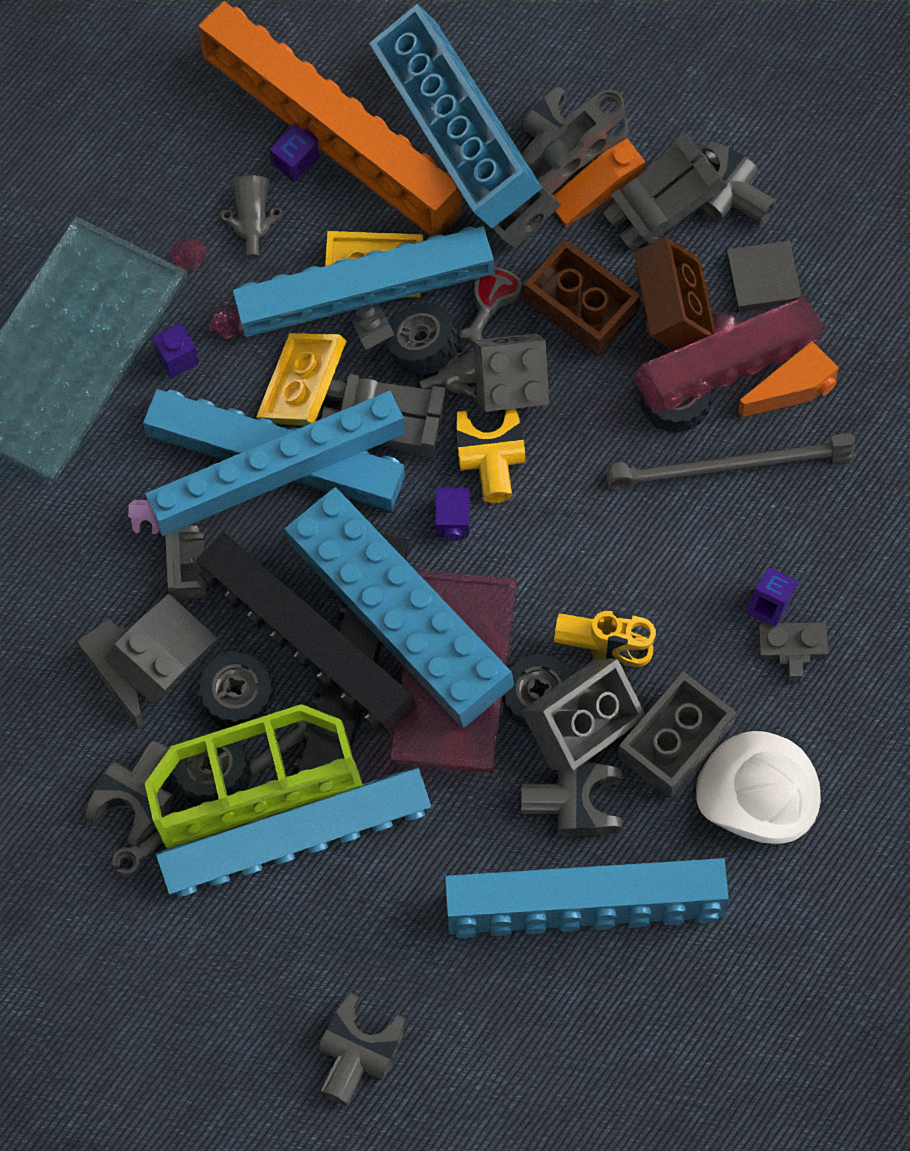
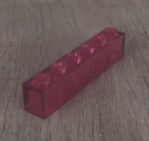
M802 297L642 364L635 382L654 412L664 408L670 410L679 406L685 399L692 396L699 398L708 393L711 388L720 384L722 386L730 385L741 375L746 373L749 375L756 374L765 365L774 361L776 364L782 363L793 353L803 349L811 341L817 345L819 343L818 339L825 327L806 298Z

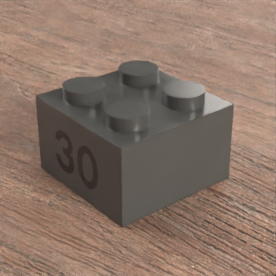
M534 333L473 340L477 404L485 412L550 405L545 339Z

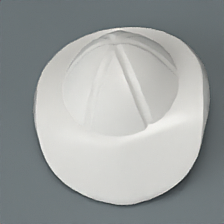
M764 731L741 733L723 742L705 762L699 772L696 784L697 804L701 813L708 820L736 835L761 843L783 844L798 839L815 822L821 803L818 776L807 755L792 741Z

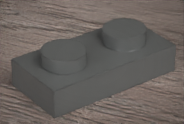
M379 303L373 306L365 305L358 309L354 316L350 317L366 350L395 335Z

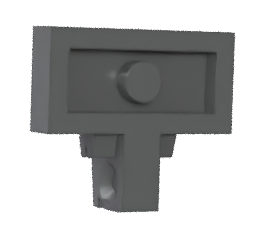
M826 622L778 623L776 627L768 623L759 624L760 660L779 659V665L787 664L788 683L802 682L803 664H810V659H823L828 656Z

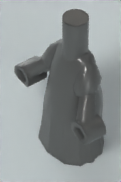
M248 175L233 179L231 185L234 191L238 219L233 216L231 210H223L221 212L222 223L230 225L239 237L246 239V257L248 259L259 258V238L269 232L271 225L279 223L283 219L282 209L278 207L272 208L270 215L265 217L267 191L270 181L263 176Z
M459 344L455 357L448 362L447 366L438 369L437 375L419 381L422 389L432 390L433 386H443L453 393L461 392L472 398L474 402H477V395H475L477 394L476 386L472 388L468 385L476 383L474 350L465 354L463 346Z

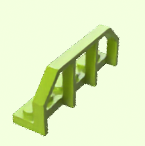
M302 704L173 745L145 782L152 819L167 849L363 786L342 721ZM305 720L338 734L345 759H337L329 764L310 770H303L298 774L286 777L275 729ZM266 732L278 780H272L264 785L245 791H238L233 795L227 796L216 748ZM208 751L219 799L204 802L199 806L180 812H173L162 817L157 798L158 790L180 760Z

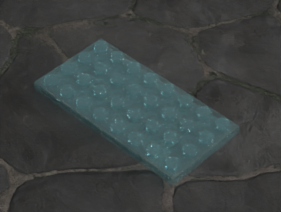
M77 216L74 218L0 331L1 457L52 483L56 482L187 277L186 270Z

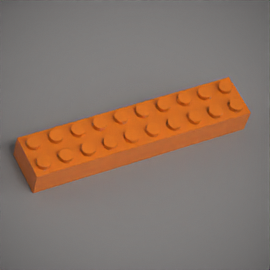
M223 1L198 25L204 59L291 127L295 124L302 130L307 129L311 131L318 139L320 150L431 237L442 235L461 215V191L448 171L445 173L438 168L435 161L428 154H420L415 150L406 137L393 133L380 117H373L366 112L363 105L353 97L348 98L344 95L334 81L330 79L325 80L321 77L314 66L308 61L302 62L286 44H279L272 39L269 32L263 26L254 25L240 8H233Z

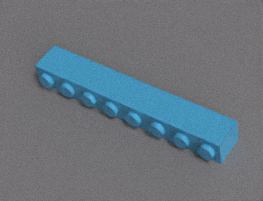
M484 226L478 228L466 227L458 233L446 236H432L427 241L415 244L403 243L395 249L383 252L379 250L369 252L364 257L352 260L348 258L340 259L332 265L309 267L301 273L293 275H277L271 280L261 283H246L240 288L234 289L233 292L244 335L249 337L359 309L365 305H374L495 274L494 259Z
M159 389L155 392L143 422L145 433L148 437L222 460L231 458L298 429L294 427L289 429L279 427L276 423L266 418L253 419L237 409H228L227 411L217 408L213 403L204 399L191 400L175 390H167L165 392ZM366 450L293 482L326 492L336 487L348 499L392 512L405 479L404 465L400 464L397 459L390 456H382L380 458L369 454Z
M391 391L385 392L145 494L149 509L161 535H167L405 434L403 415Z
M413 767L365 783L363 786L156 852V856L169 894L176 892L177 897H182L196 892V885L208 881L210 887L225 883L230 880L229 874L241 870L243 876L258 872L263 869L262 863L275 860L276 865L295 859V852L307 849L308 854L328 848L326 842L340 838L341 843L361 837L359 831L372 827L373 832L393 826L391 820L403 816L406 821L425 816L424 809L430 808L431 804L418 767Z

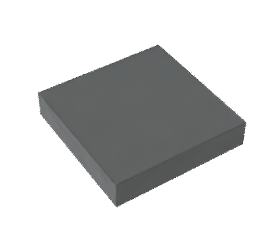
M790 240L727 249L726 256L737 312L801 303L802 296Z

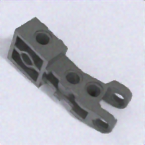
M608 89L597 93L563 121L564 125L551 137L548 135L540 143L541 147L528 159L524 158L542 186V189L493 227L500 237L515 249L562 205L552 194L575 171L601 152L609 150L628 138L629 127L625 117V103L622 95L617 91ZM606 101H613L618 105L615 112L606 114L600 110V107ZM618 123L622 126L621 131L615 135L606 133Z

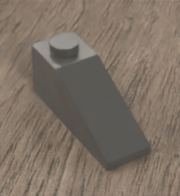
M108 619L78 640L77 644L81 654L139 728L144 725L139 691L104 660L114 644L127 632L122 625L116 627L111 619Z

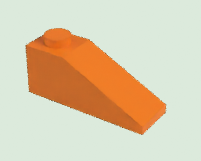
M628 138L598 156L554 195L562 204L555 211V214L565 227L613 198L611 196L612 193L617 189L621 191L627 183L645 171V160Z
M811 341L741 398L738 414L741 417H746L812 401L819 394L825 396L837 384L836 377L839 367Z

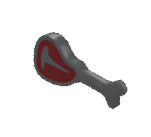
M494 267L495 274L476 279L474 302L478 313L469 328L458 331L460 340L469 341L473 347V340L483 339L481 334L489 317L495 315L500 307L513 304L519 299L522 291L521 279L509 270Z

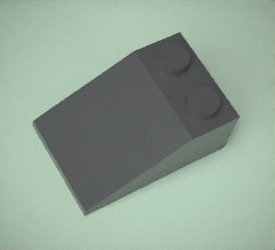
M168 593L114 644L104 660L154 705L218 638Z

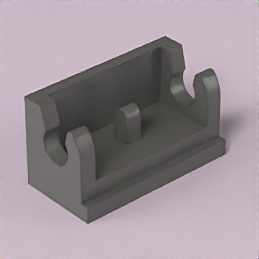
M189 525L165 535L169 594L174 599L207 597V583L199 576L202 570L196 562V559L205 551L204 533L199 532L198 526Z

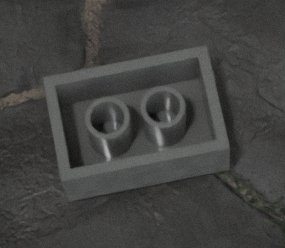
M594 659L521 711L550 769L573 771L637 725L646 715L618 659Z
M683 671L621 742L618 749V759L671 800L733 727L737 712Z

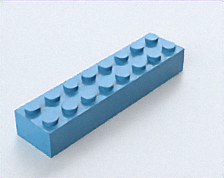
M416 4L369 43L472 211L491 228L495 227L542 189V186L441 28L421 6Z
M336 487L284 528L289 544L462 729L514 687L512 671Z
M725 858L445 876L449 934H456L457 938H472L481 932H490L492 936H506L511 934L513 930H525L527 934L544 933L546 928H560L562 932H573L580 930V926L594 925L595 929L606 930L614 928L615 924L629 923L630 927L639 928L650 925L649 922L663 921L664 925H679L688 919H698L699 923L717 922L720 917H724L728 903Z

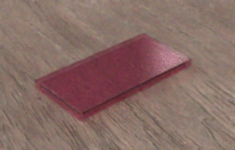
M417 570V573L507 666L517 579ZM403 666L401 685L412 694L417 707L394 730L390 757L391 763L493 773L503 696L462 729Z

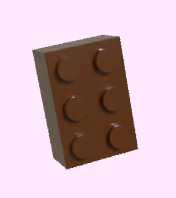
M664 237L634 252L636 261L635 274L641 285L642 293L640 299L646 310L648 319L646 328L649 335L684 357L717 343L718 338L700 258L668 237Z
M566 239L524 283V302L597 357L602 354L639 313L640 294Z

